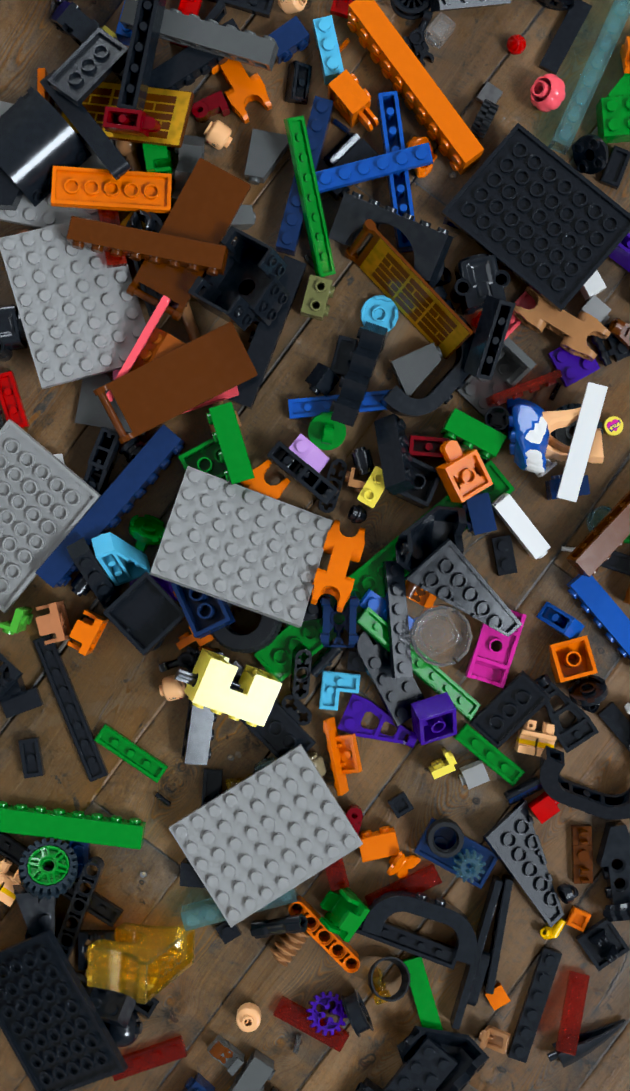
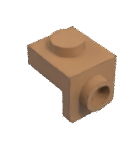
M351 467V471L346 472L344 482H348L347 487L355 488L354 492L360 493L366 482L353 479L355 468Z
M489 1025L480 1032L478 1039L481 1042L480 1048L483 1050L487 1047L505 1054L511 1034Z

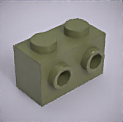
M310 274L300 311L301 316L323 321L324 316L328 317L330 305H327L328 299L333 298L335 287L332 286L333 280Z

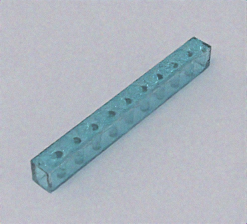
M630 0L613 1L548 147L566 155L571 147L630 15Z

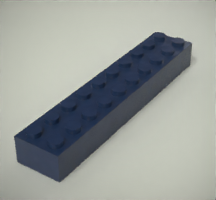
M163 424L35 573L52 588L65 587L71 581L72 573L79 571L66 547L84 537L93 553H95L91 539L100 534L108 533L111 528H116L122 522L121 517L123 514H128L135 505L133 503L136 499H141L147 493L146 488L149 484L153 485L160 476L158 474L161 470H166L172 464L171 459L174 455L178 456L185 447L183 445L185 442Z

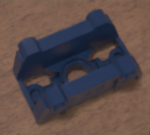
M352 591L349 597V605L345 610L343 608L341 613L337 612V605H334V610L330 606V594H324L320 598V604L323 606V630L319 640H321L323 647L354 648L355 644L359 641V635L356 633V615L360 599L355 591ZM341 613L344 615L345 619L342 624L334 622L335 614ZM334 628L336 638L333 644H329V632ZM344 628L348 632V645H344L341 638Z

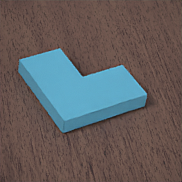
M323 670L319 709L338 711L340 692L359 694L361 674Z

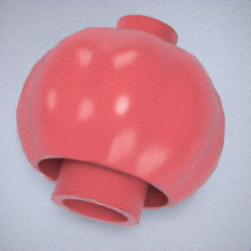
M552 73L538 77L530 89L532 105L542 112H550L559 108L566 95L564 81Z

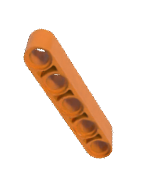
M293 896L289 900V914L302 913L306 918L313 917L316 921L312 924L307 923L306 932L348 973L358 971L360 959L357 951L348 942L343 941L339 935L328 931L319 921L322 916L303 897ZM294 904H300L302 908L300 910H295L292 908V906ZM321 931H327L329 935L327 937H321L319 933ZM338 944L342 946V949L337 951L333 949V946ZM349 958L356 960L353 964H348L346 961Z

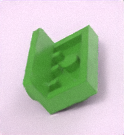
M26 606L16 608L12 622L5 621L0 623V628L3 629L2 632L14 635V633L25 631L27 624L30 625L33 619V614H31L32 608Z

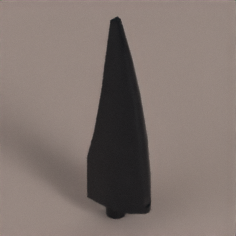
M622 1019L597 1029L570 1035L553 1043L554 1051L547 1054L550 1062L559 1058L563 1068L573 1064L602 1045L626 1023V1020Z

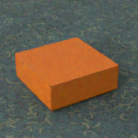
M573 905L567 916L566 924L584 932L592 915Z
M501 983L495 985L493 994L484 992L494 1011L511 1001Z

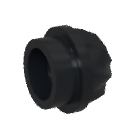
M352 505L347 518L354 524L362 523L367 518V512L361 505Z

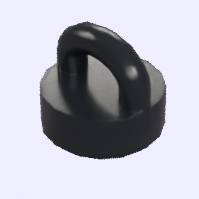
M563 883L557 887L559 898L565 904L573 902L574 898L579 895L577 888L573 885Z

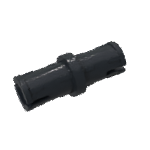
M329 647L323 654L321 653L319 655L320 658L311 666V674L317 678L327 666L332 664V661L343 649L341 647Z

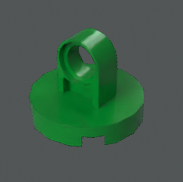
M321 412L313 417L309 423L308 436L310 441L319 449H335L345 439L346 426L331 420L333 412Z
M147 514L144 517H138L139 515L132 517L128 527L129 533L137 540L135 548L142 552L146 550L148 545L160 544L165 531L164 523L161 520Z

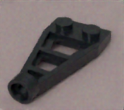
M543 674L535 680L551 697L558 695L564 702V705L555 711L549 700L545 704L550 723L555 725L554 734L566 753L599 733L590 717L552 683L547 674ZM568 710L577 717V722L564 729L561 726L559 716Z

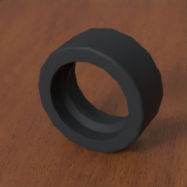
M442 818L435 820L427 830V843L435 855L449 858L458 854L464 844L463 832L458 824L451 819ZM441 827H449L456 834V842L449 849H441L434 843V834Z

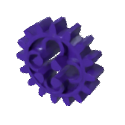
M328 991L327 995L324 992H320V998L314 995L315 1001L308 1002L311 1009H306V1012L310 1013L306 1020L312 1021L309 1027H316L315 1033H319L322 1030V1036H326L327 1032H329L330 1036L334 1035V1030L340 1032L339 1026L346 1025L343 1018H348L344 1014L345 1009L342 1006V1000H338V994L332 997V991ZM333 1001L334 1007L328 1013L329 1015H336L338 1018L337 1022L335 1023L332 1017L324 1018L326 1014L318 1012L316 1006L319 1004L322 1010H328L330 1008L329 1002ZM324 1018V1026L320 1025V1019Z

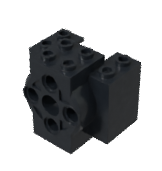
M231 226L221 241L229 252L224 275L211 276L206 274L204 278L198 276L188 293L205 309L227 322H232L234 326L243 331L253 321L258 320L269 326L276 319L277 313L287 302L290 295L289 291L279 281L288 265L273 247Z

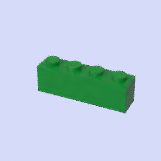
M232 402L209 408L210 413H207V418L210 425L214 424L216 432L212 434L215 444L219 443L221 451H218L221 463L225 462L227 470H224L227 482L231 481L232 484L255 478Z

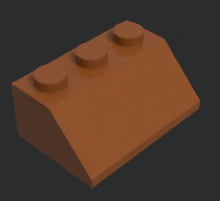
M155 328L130 372L186 343L163 330Z

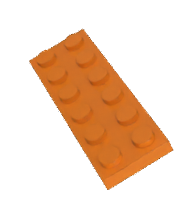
M53 166L51 206L134 212L143 210L152 213L169 214L171 211L172 174L128 171L116 180L108 169Z

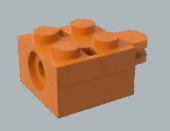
M346 69L328 84V99L334 101V107L351 128L358 122H361L366 130L371 132L373 126L377 127L379 125L377 117L370 110L371 95L365 88L362 89L360 87L357 77L353 73L350 74Z
M447 440L441 444L440 451L445 463L435 469L452 502L463 503L493 484L477 449H466L462 452L459 443L454 440Z

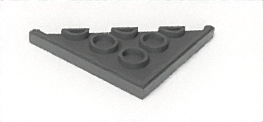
M108 373L83 379L75 423L99 428L107 427L115 430L98 395L95 396L93 390L112 381ZM114 398L110 403L125 432L131 433L132 431ZM144 432L140 435L147 436V432Z

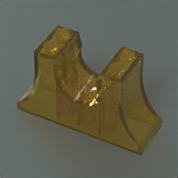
M124 922L116 927L114 932V939L116 941L96 940L88 946L86 953L88 958L86 970L87 986L117 991L132 997L137 1003L146 1004L194 964L195 925L149 926Z

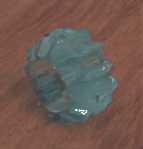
M465 849L464 855L459 852L458 856L460 859H453L454 863H456L453 866V870L457 871L456 877H462L463 882H466L469 878L470 882L473 883L474 877L480 880L479 873L484 874L485 870L482 867L486 866L485 861H482L483 856L481 854L477 855L474 849L471 853H469L468 849ZM470 863L473 867L469 869L466 867V864Z

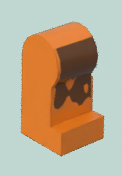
M405 580L406 597L431 610L437 596Z

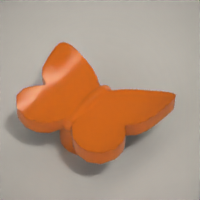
M400 851L398 855L390 858L389 864L391 866L386 873L389 876L396 874L399 878H405L408 875V869L414 868L420 863L421 859L416 855L405 857V854Z

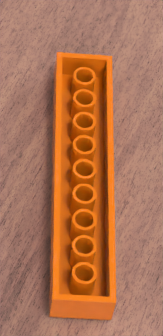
M355 0L349 4L348 28L352 33L355 32L361 46L364 49L367 48L370 52L372 61L380 65L384 77L391 80L394 90L405 99L406 107L414 111L416 120L428 130L429 138L432 141L435 140L439 145L440 153L443 156H447L452 169L455 172L458 171L461 175L478 163L484 148L375 0Z

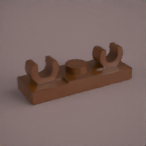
M571 825L573 883H593L592 826Z

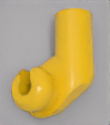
M560 918L551 928L548 926L543 927L540 930V936L543 939L557 938L566 921Z

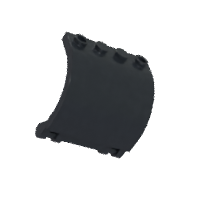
M32 87L0 116V168L35 207L51 193L53 166L80 167L92 156L66 120Z

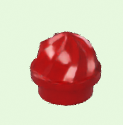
M519 34L512 35L507 41V49L513 55L521 54L526 48V41Z

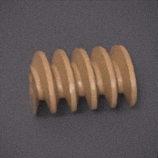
M306 931L294 934L285 933L286 937L280 935L279 938L282 943L276 941L274 944L277 949L270 948L273 957L280 964L287 967V962H291L292 956H296V950H300L302 948L301 944H305L306 938L310 937Z

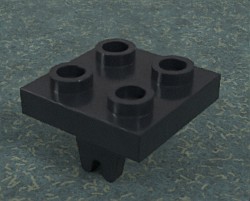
M603 918L576 937L598 971L630 951L619 932L607 918Z

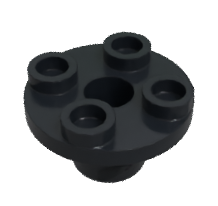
M587 134L580 137L572 145L573 159L580 173L596 174L605 168L609 155L608 146L599 136Z

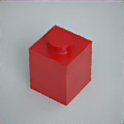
M543 792L528 803L529 808L541 824L560 811L557 806L559 802L551 798L546 792Z

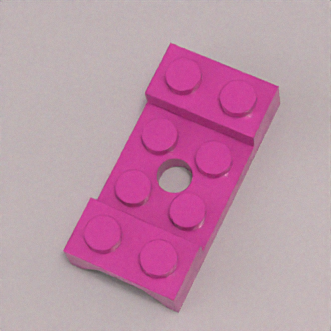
M512 611L522 625L509 637L482 623L465 676L504 689L527 615ZM495 640L501 643V648L498 651L491 649V644Z

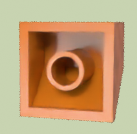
M587 635L549 645L550 662L556 683L598 673Z

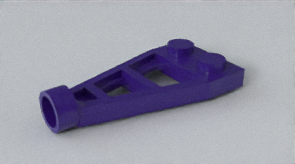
M352 693L338 729L349 734L355 733L358 737L405 744L411 748L414 747L417 741L415 733L402 724L395 726L397 728L395 735L382 734L380 730L384 722L394 725L390 715L371 700ZM366 712H372L378 717L379 724L377 728L366 729L361 726V721ZM409 734L407 740H405V735Z

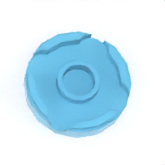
M376 295L363 304L361 309L363 326L367 321L388 328L387 332L395 327L398 320V308L390 298L384 295Z

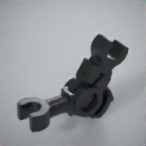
M427 9L418 28H415L408 37H403L409 48L413 47L415 56L419 55V61L423 67H425V62L423 61L425 58H428L431 63L434 62V56L428 52L429 47L424 37V31L433 15V12Z
M188 646L187 652L181 653L177 657L178 659L160 663L158 665L160 672L178 666L193 672L196 649Z

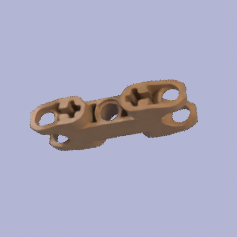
M527 286L525 291L535 300L536 306L533 309H525L515 305L513 315L536 333L541 334L546 327L563 338L560 346L565 351L574 356L593 361L597 354L587 345V336L594 335L601 339H607L611 332L598 319L586 312L581 311L577 317L565 310L559 312L532 288Z

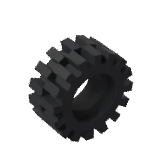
M487 99L484 100L470 129L474 135L482 139L485 137L499 105Z

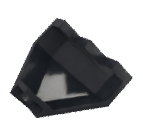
M436 506L403 531L395 545L396 562L410 573L447 539H450L463 554L462 534L467 525L465 508Z
M414 1026L410 1035L397 1045L403 1064L426 1036L457 1060L458 1064L435 1091H462L470 1082V1079L483 1068L489 1059V1056L469 1035Z

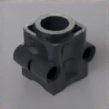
M478 254L466 257L458 262L454 269L456 283L450 292V298L453 302L460 303L463 316L483 309L487 295L506 300L504 290L510 283V275L507 271L498 269L496 255Z
M16 305L0 307V361L6 362L11 359L13 350L28 348V341Z

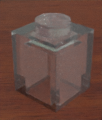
M440 12L426 29V41L431 46H436L440 49L454 32L456 23Z

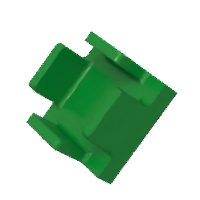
M142 143L146 171L172 174L171 152L167 150V146Z
M345 886L340 888L339 894L331 890L327 893L320 903V907L328 912L319 921L328 931L339 935L343 941L349 942L370 910L350 888Z

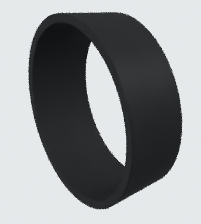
M385 957L376 961L371 966L368 973V984L374 995L382 1000L394 1002L401 999L407 993L410 986V973L405 963L400 959ZM381 961L393 962L401 972V986L390 997L380 996L373 985V972Z

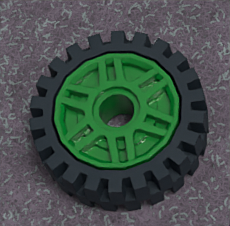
M44 838L41 842L37 840L33 846L30 844L27 847V851H24L22 858H20L19 878L27 893L30 892L33 897L38 896V899L46 897L48 900L53 896L58 898L61 893L64 895L67 889L70 890L76 880L78 871L77 856L74 854L72 847L69 848V844L66 842L63 844L60 839L54 841V838H50L49 841H46V838ZM51 866L53 867V869L51 871H45L44 867Z

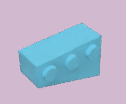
M113 533L100 534L91 539L97 560L115 586L140 578L145 572L150 573L151 568L147 555Z

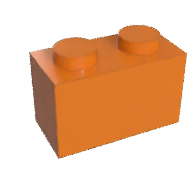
M383 826L378 831L365 830L360 832L359 837L363 841V845L359 847L362 862L399 854L400 850L394 827Z

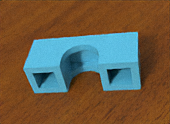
M332 15L313 19V32L316 46L319 48L325 85H328L344 71Z

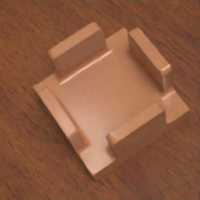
M64 600L35 607L36 611L47 608L50 610L49 614L36 617L40 636L56 634V638L44 641L45 645L71 638L69 636L71 627Z

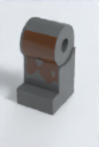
M217 1036L207 1048L208 1053L227 1068V1072L232 1076L244 1063L245 1054L221 1036Z

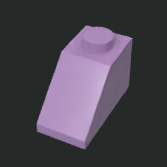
M302 434L289 447L291 451L318 473L330 461L316 445Z

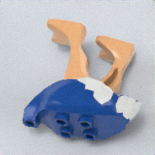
M516 397L507 399V410L512 415L508 416L509 428L507 429L508 440H511L509 451L510 455H514V462L521 470L542 474L546 470V459L566 461L570 446L558 441L551 433L556 429L568 427L578 420L581 407L570 410L544 411L537 404ZM600 428L596 429L588 462L592 464H602L604 460Z

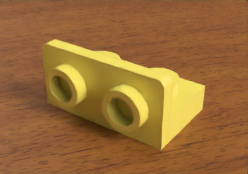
M375 466L357 497V500L366 504L371 509H374L385 489L381 468Z
M445 747L441 749L445 760L437 759L431 762V766L428 767L434 780L456 770L454 765L457 762L451 751H447Z

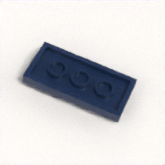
M432 817L414 852L482 889L498 860L495 853L463 834L464 844L458 854L449 858L435 855L430 850L426 839L430 824L437 820ZM441 827L434 834V843L441 849H449L456 842V834L449 827Z

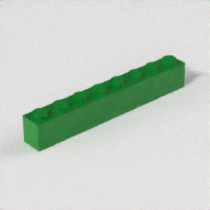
M0 801V832L139 850L143 846L146 822H141L139 818L125 820L121 816L116 815L109 818L103 817V814L100 813L86 815L83 811H73V813L65 812V809L61 808L46 810L44 806L30 808L26 804L8 805V802Z

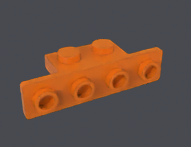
M330 717L323 721V732L326 734L327 739L326 747L331 760L330 768L334 775V788L337 791V795L342 796L349 791L346 774L360 773L362 766L355 733L338 735L335 717Z

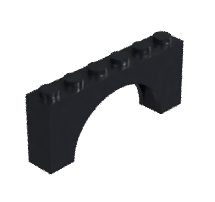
M353 191L352 195L344 194L328 238L351 246L363 229V224L367 219L373 220L376 225H392L399 229L410 241L415 258L414 269L423 279L436 282L454 238L448 235V230L441 227L435 230L431 228V223L420 220V222H416L413 220L414 216L403 212V215L397 214V209L386 205V208L380 207V202L369 198V201L363 199L364 195Z

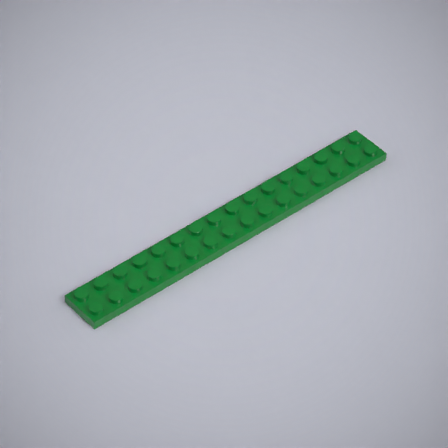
M489 460L485 467L493 484L478 494L489 492L492 503L504 492L510 494L515 489L496 465ZM447 495L429 511L436 506L462 508L461 503L452 502L449 495ZM399 535L348 576L355 579L352 591H355L360 600L368 589H371L383 598L385 597L382 562L396 561L395 545ZM404 569V575L407 576L409 572ZM330 594V606L334 610L337 600ZM349 600L346 602L344 610L348 607ZM359 605L357 607L356 620L365 610ZM341 613L335 614L333 618L336 624H342L345 619ZM323 618L303 622L300 628L289 625L276 636V639L269 646L257 651L254 656L267 672L272 673L282 682L291 674L292 655L297 646L304 645L308 647L312 656L323 648V644L319 640L323 630ZM334 628L329 632V642L336 637ZM302 652V655L299 656L301 659V663H304L302 661V656L306 655L305 652Z

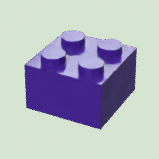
M447 692L411 703L413 731L421 746L457 734L456 707Z

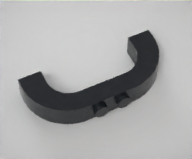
M460 315L459 317L473 331L468 322ZM474 331L456 350L454 365L422 399L411 398L396 385L379 402L392 413L403 417L422 416L433 412L443 403L447 404L453 397L451 394L463 387L466 383L464 380L469 375L464 372V368L475 335Z
M548 746L544 748L539 761L540 782L544 791L551 798L568 807L610 820L630 818V788L621 794L609 795L569 781L560 775L561 770L565 766L564 752Z
M395 890L380 895L368 906L370 912L361 923L362 931L380 936L385 921L392 914L397 912L415 914L453 928L456 932V943L452 952L454 960L469 965L474 964L477 954V939L472 925L461 910L446 903L444 899L438 897L432 899L422 892L413 893Z

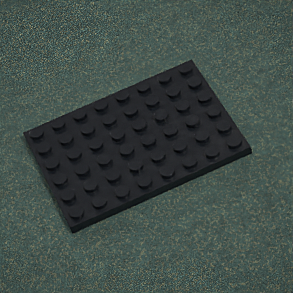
M519 123L516 124L441 213L490 255H496V260L559 312L566 307L630 232L629 212Z
M48 929L0 951V1028L36 1091H71L125 1072L129 1066L52 929Z

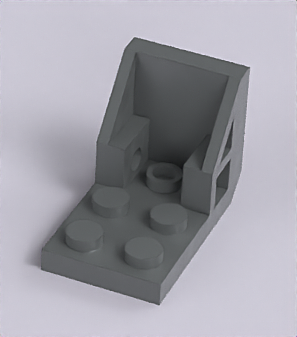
M507 337L503 343L492 380L477 378L471 375L465 381L466 383L456 392L482 417H485L486 412L495 406L529 373L536 363Z

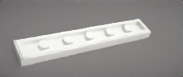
M591 382L587 383L556 498L577 502L607 393V386Z

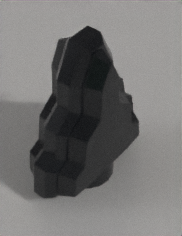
M630 902L606 905L603 916L609 922L630 920Z

